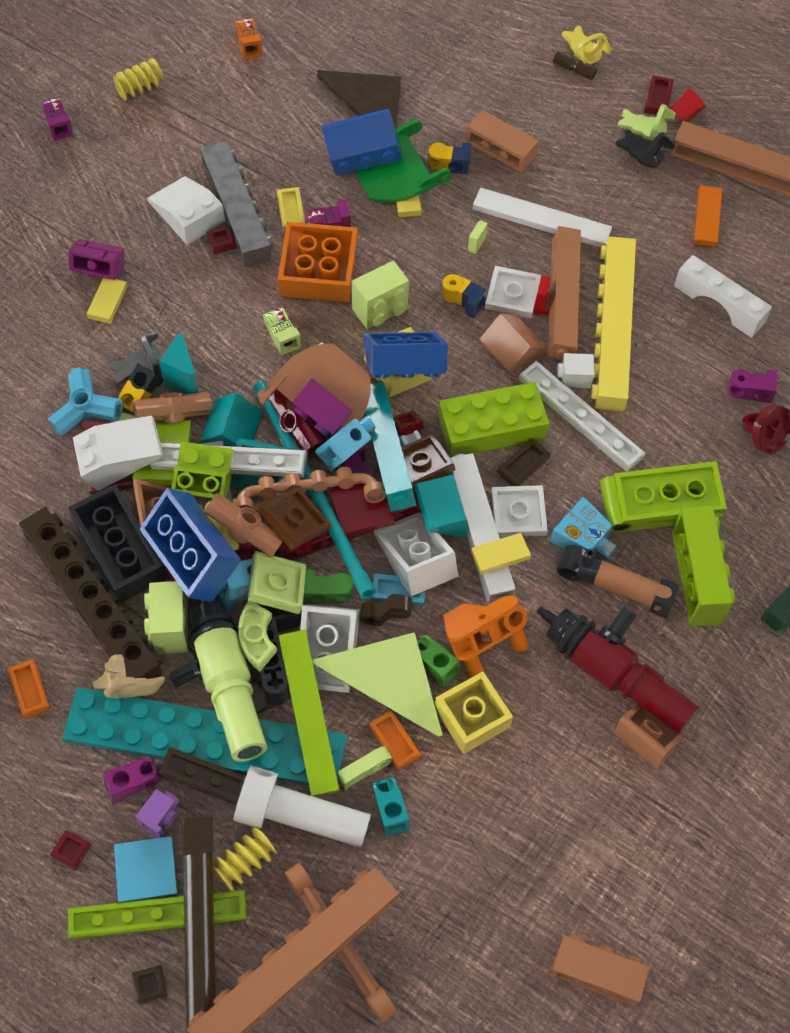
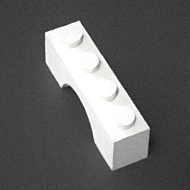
M692 255L678 271L674 287L692 299L697 296H707L716 300L728 312L732 325L752 338L765 324L772 308L771 305L696 256Z

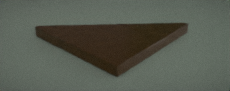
M317 70V78L323 80L328 85V88L338 98L343 99L357 116L389 108L396 128L401 77Z

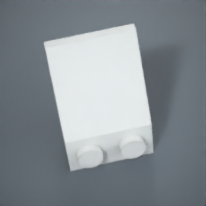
M186 176L147 198L151 206L186 245L207 234V231H211L225 223L223 204L209 189Z
M152 416L93 426L73 437L80 476L97 491L163 457L155 420Z
M420 512L394 522V525L374 530V535L396 576H399L401 584L411 596L458 577L455 552L438 533L427 531L423 515Z
M303 605L300 631L306 629L312 660L356 648L360 609ZM313 664L318 690L350 692V685Z

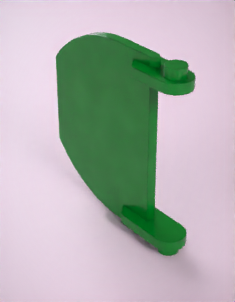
M413 118L396 129L402 160L354 171L370 200L384 203L404 201L442 183L446 184L451 180L452 174L448 168H443L430 175L409 137L418 133L423 128L420 120Z

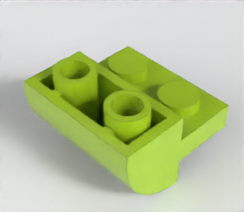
M181 442L171 489L191 493L192 496L214 498L219 493L226 498L231 482L230 471L234 450L231 448Z

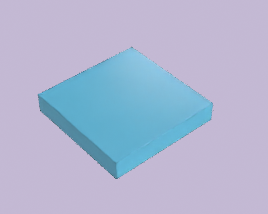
M172 836L114 844L118 903L178 896Z

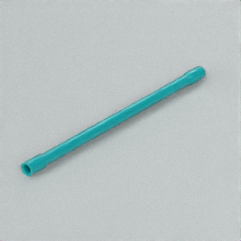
M260 380L254 384L253 389L256 395L263 388L266 391L269 389L265 380ZM268 399L263 406L282 443L289 450H300L292 434L281 429L280 417ZM307 461L304 478H301L302 480L311 479L310 475L312 471ZM313 489L307 490L311 499L314 500L317 509L332 525L328 532L352 576V581L362 599L371 598L376 593V590L366 571L363 570L324 493L316 492Z

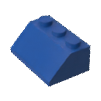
M389 108L322 125L330 161L336 176L402 160L399 137Z
M437 332L363 333L367 369L376 378L385 379L389 378L390 375L412 378L414 374L438 377L439 374L447 373L448 343Z

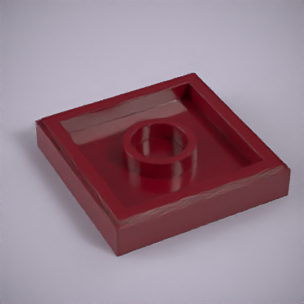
M379 476L374 477V479H376V481L381 482ZM360 483L354 484L348 489L340 487L329 489L339 524L346 537L394 525L395 520L390 511L387 497L378 503L366 501L363 490L365 484Z

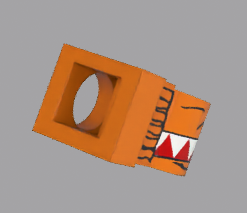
M253 18L235 21L243 60L261 57V38L257 33ZM252 45L256 47V50L248 52L245 50V47Z

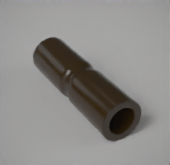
M557 51L553 58V64L573 71L591 81L597 73L596 67L587 63L584 64L582 61H577L575 58L560 51Z

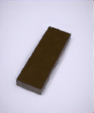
M169 747L158 773L159 776L236 806L246 776Z

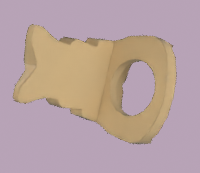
M116 654L104 664L105 671L101 677L93 682L94 689L104 690V695L107 698H131L155 694L166 679L165 677L153 679L126 677L124 658L122 655Z

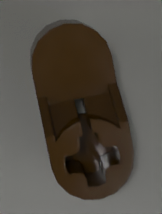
M391 594L381 603L364 602L361 605L359 620L367 625L382 626L391 617L408 618L411 616L413 600L406 595Z

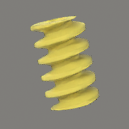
M153 58L148 59V64L141 62L140 67L134 65L132 66V71L127 68L124 70V74L117 72L116 78L113 76L115 87L124 101H127L126 93H129L134 98V90L137 89L140 94H143V86L150 91V83H153L157 88L159 87L158 80L164 81L161 69Z
M253 828L251 831L253 839L248 835L242 836L244 846L238 842L233 843L235 853L228 849L224 850L225 861L220 857L214 858L216 868L213 867V869L231 892L234 891L233 880L243 884L242 873L252 877V865L260 870L262 869L261 858L271 862L269 852L273 851L277 854L268 838L257 828Z

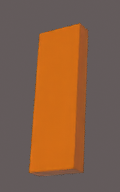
M699 186L693 244L716 248L718 244L722 188Z

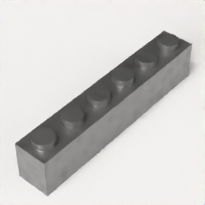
M227 141L200 148L202 164L216 198L223 204L224 217L227 225L230 227L244 267L271 260V250L274 249L270 235L266 236L265 234L266 226L263 218H259L257 215L259 210L256 201H251L250 186L248 183L244 184L243 182L244 173L242 167H237L236 165L237 157L234 149L230 150Z

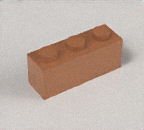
M484 110L467 126V143H472L474 147L521 173L537 156L538 140Z
M569 934V937L563 935L559 943L550 975L636 1007L640 1003L650 967L643 965V960L637 957L626 955L624 958L614 954L615 950L608 946L597 945L595 947L587 944L586 939L583 937Z

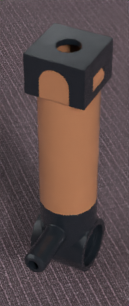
M576 545L565 547L556 569L557 573L567 580H582L649 606V612L665 618L668 616L679 588L678 584L661 579V582H657L595 558L594 550H585Z

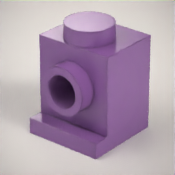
M156 789L135 817L139 826L157 838L165 837L163 829L165 826L167 828L170 827L176 819V811L178 810L176 805L179 803V799L168 791H165L163 794Z

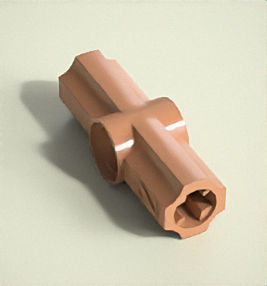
M172 392L162 394L158 398L133 400L134 418L152 416L155 421L179 422L184 420V417L209 415L212 410V403L208 392L184 395Z
M219 493L214 496L204 512L228 528V534L232 539L239 543L249 542L270 557H273L283 542L273 529L261 522V516L255 510L248 507L240 508Z

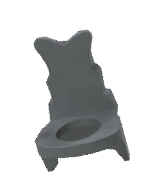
M157 332L140 335L142 348L136 350L135 354L126 356L124 360L108 363L109 367L116 372L115 381L117 384H121L129 379L137 363L155 373L161 369L159 362L162 358L161 352L156 346L151 345V342L158 338Z

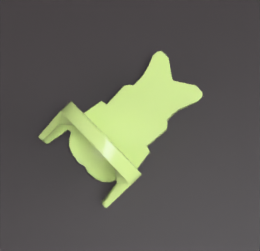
M661 104L656 117L650 116L649 118L643 115H635L624 109L622 112L623 119L617 125L620 128L628 129L634 134L653 141L659 133H666L667 124L665 118L674 119L676 113L665 104Z

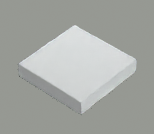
M495 266L485 309L532 318L541 275Z
M543 485L492 487L493 518L499 537H508L518 533H522V536H547L548 529Z

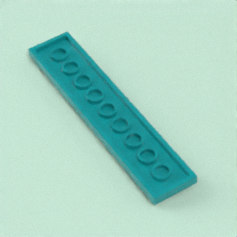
M81 687L76 688L62 736L63 742L164 760L169 747H172L239 774L247 775L252 765L278 773V781L309 786L297 725L259 719L267 750L255 759L235 761L232 758L222 722L218 721L216 711L138 697L107 698L104 695V691ZM327 731L338 781L339 776L337 773L341 770L347 734Z

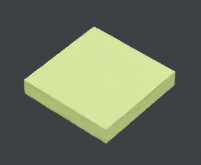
M255 551L252 558L248 601L299 614L303 606L306 564L277 556L270 557L266 553Z

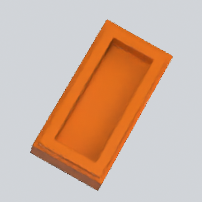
M34 659L7 668L24 719L51 710Z
M392 710L368 723L369 729L380 746H385L393 758L391 762L397 772L421 758V753Z

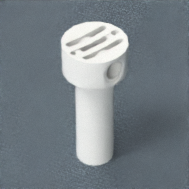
M250 766L240 793L233 821L261 829L264 819H269L361 848L371 814L275 785L278 773Z

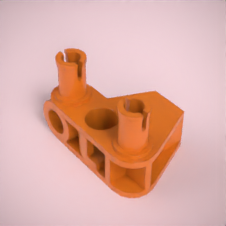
M505 596L487 606L463 603L444 614L447 637L455 657L464 662L468 677L472 678L482 671L485 673L478 655L507 637L511 641L513 651L523 652L529 648L530 644L523 630L528 615L527 611L520 606L517 597ZM488 635L490 641H483L482 639Z

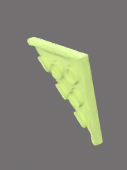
M415 632L312 660L315 666L434 735L438 737L443 736Z

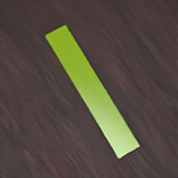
M306 629L279 635L311 796L318 797L340 792Z
M244 890L213 893L214 925L247 921ZM184 896L68 908L69 940L184 928Z

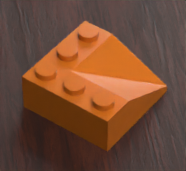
M287 222L278 273L279 297L350 303L358 247V228Z

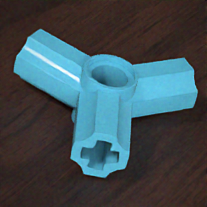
M79 367L72 369L71 373L68 374L71 392L69 402L47 420L63 436L81 420H90L95 417L116 422L122 415L123 402L121 399L94 394L89 369Z

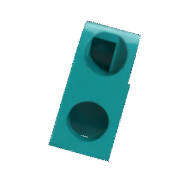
M391 777L373 782L372 789L385 837L410 831L409 817L395 778Z

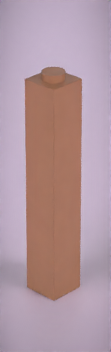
M558 226L552 238L547 357L563 360L564 353L574 354L578 348L581 230Z

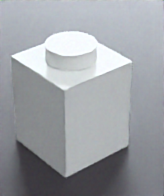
M564 353L562 363L557 365V378H561V382L568 388H591L594 378V354Z

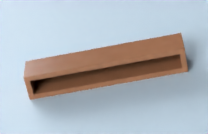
M682 122L674 139L676 145L671 150L670 155L790 196L789 156L695 124Z

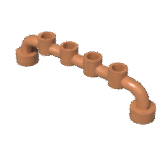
M341 467L336 472L337 476L326 477V473L323 470H315L310 475L311 479L300 480V476L296 473L287 474L284 478L285 482L274 483L272 477L264 476L258 480V485L242 490L238 498L232 503L240 508L248 507L254 510L253 501L250 497L260 495L263 498H271L276 493L288 492L296 487H299L301 490L313 489L316 492H323L328 487L339 486L342 489H348L354 484H365L363 489L365 499L370 503H378L384 500L386 492L384 484L376 481L371 475L365 473L352 474V470L349 467Z

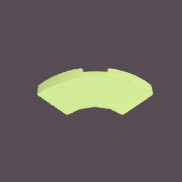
M249 601L240 616L238 626L239 640L247 660L254 668L261 671L277 652L276 646L269 640L267 635V626L272 619V613L257 603Z

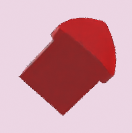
M688 88L685 91L686 93L669 109L676 113L675 116L681 122L689 123L707 106L693 90Z
M541 275L533 310L534 314H549L550 292H548L551 277Z

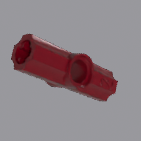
M276 390L269 398V402L280 417L281 429L292 434L301 449L306 450L307 457H313L316 454L315 450L322 446L325 441L314 428L313 420L309 417L304 420L295 413L294 409L296 407L280 391Z

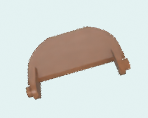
M321 344L307 348L293 356L268 383L269 389L266 391L263 388L257 394L262 405L276 390L293 402L311 378H313L352 410L351 415L336 432L338 433L352 420L357 419L360 421L370 398V375L335 344Z

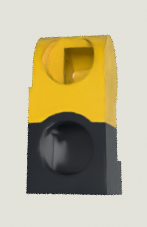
M137 363L118 399L122 400L125 409L133 413V400L150 398L157 386L160 387L163 383V377Z

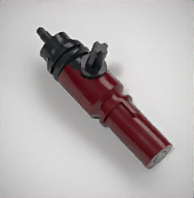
M624 606L610 627L604 625L601 630H595L596 623L593 620L588 623L586 616L575 615L567 608L558 616L543 607L538 608L537 614L551 625L546 633V637L554 642L559 653L564 654L566 652L565 658L567 660H571L572 663L608 690L621 691L624 699L629 697L678 735L684 731L700 707L666 683L664 676L648 664H640L638 654L624 645L626 639L623 635L637 617L634 611Z

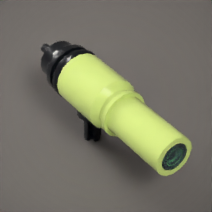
M198 599L199 605L190 612L192 624L189 628L191 644L196 649V654L190 657L189 664L171 672L169 678L176 688L197 677L203 681L207 692L212 694L211 701L214 705L218 721L222 722L232 758L235 761L255 759L264 754L267 750V745L251 697L253 688L248 683L251 674L240 645L238 630L232 617L225 612L222 603Z

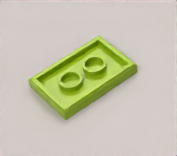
M155 421L160 443H190L191 421ZM149 464L133 472V480L140 479L160 485H172L174 471L153 470Z

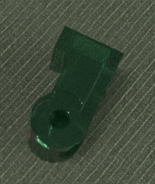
M790 586L766 609L761 617V620L780 636L790 627Z

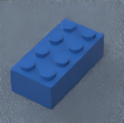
M166 488L140 527L142 534L188 598L212 602L241 561L191 493Z

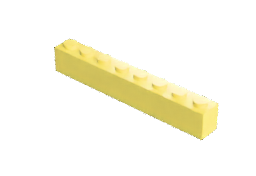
M608 236L606 246L601 245L600 260H604V265L600 264L599 279H603V281L598 286L597 298H601V303L597 304L596 317L600 318V323H596L595 337L599 338V343H595L594 358H598V363H594V378H597L596 384L592 385L591 399H595V409L624 412L628 401L636 239Z

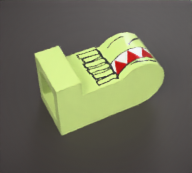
M282 307L263 314L264 322L270 333L269 335L281 356L301 348L300 333L296 327H293ZM293 340V342H292L291 345H289V346H284V345H283L284 343H287V342Z

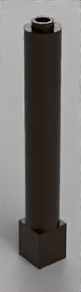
M213 817L183 818L181 823L186 1033H188L187 1029L191 1026L189 1021L200 1011L204 1010L205 1013L215 1005L213 1001L216 998L212 859L214 853Z

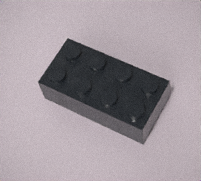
M116 484L68 507L76 528L119 603L149 589V583L162 582L167 579L163 564L140 531L139 523Z

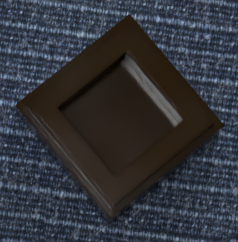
M161 965L131 973L138 1004L168 996Z

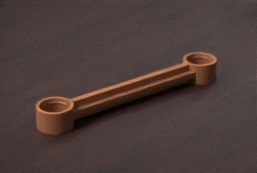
M300 863L295 864L284 872L288 883L296 895L300 897L311 915L320 908L323 911L328 908ZM350 942L337 955L364 995L374 1015L380 1023H383L396 1014L397 1011L386 992L378 985Z

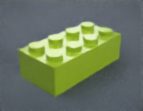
M536 382L439 400L438 419L450 458L457 454H474L528 443L532 438L535 441L547 438L550 423Z
M713 506L682 508L672 531L690 627L722 624L725 616L729 613L731 605L735 602L734 590L729 587L728 583L730 577L729 565L724 563L723 558L725 545L724 541L719 539L718 534L720 521L719 517L714 514Z

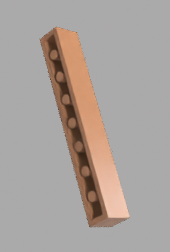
M376 867L369 872L365 869L353 880L355 884L349 890L345 891V889H342L331 899L332 904L323 911L320 908L309 917V924L301 931L299 928L292 931L286 937V944L278 951L275 948L269 951L262 958L263 964L255 971L252 969L247 970L238 979L239 985L231 992L226 989L219 994L213 1001L215 1005L205 1013L202 1010L189 1021L191 1026L187 1029V1032L248 1033L397 902L399 893Z

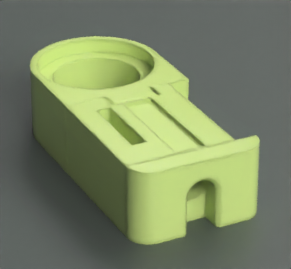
M385 746L379 747L341 769L337 773L339 776L338 780L344 790H347L355 783L386 767L393 758Z

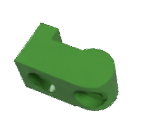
M306 569L304 584L305 603H343L350 600L353 596V581L348 574L337 573L333 576H315V569Z
M423 635L417 643L424 669L444 689L460 673L459 660L438 642H435L427 635Z

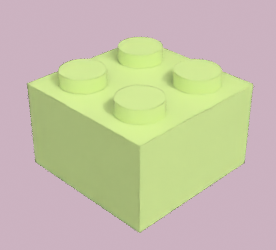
M394 260L352 280V310L366 329L379 326L385 320L393 316H399L408 309L409 280Z
M177 581L149 583V593L144 595L145 609L148 610V618L144 620L145 634L148 635L149 645L154 646L157 654L189 652L188 602L185 592Z

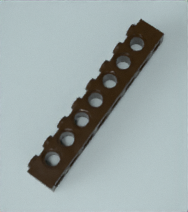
M44 507L19 522L24 536L110 658L116 654L123 656L126 677L153 679L161 676L162 672L159 665L162 664L160 657L154 649L149 651L145 646L148 642L141 630L135 631L130 625L133 623V620L125 609L120 611L116 604L119 603L117 597L111 589L106 591L102 586L105 583L102 576L97 570L92 572L88 566L91 564L89 558L83 550L81 552L77 551L75 548L77 542L69 531L65 533L61 527L64 525L57 513L51 514L47 507ZM49 536H55L52 540H46ZM69 555L66 559L59 560L61 556ZM77 574H83L79 579H72ZM89 594H97L96 597L92 599H86V597ZM111 613L109 618L100 619L103 614ZM119 633L126 634L122 639H114ZM131 654H141L136 660L128 659Z

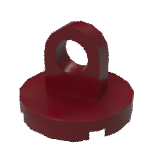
M779 404L767 405L760 413L748 414L742 420L744 431L752 434L755 448L767 454H773L782 449L787 442L785 440L787 434L790 435V410Z

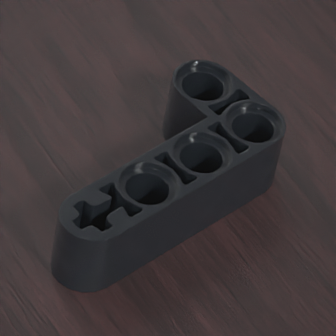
M257 603L272 613V619L267 626V635L277 649V652L268 661V663L275 662L277 664L272 667L265 665L260 671L264 695L269 704L280 706L289 698V687L278 632L296 628L301 622V612L299 614H284L285 610ZM277 680L279 689L274 690L272 681Z

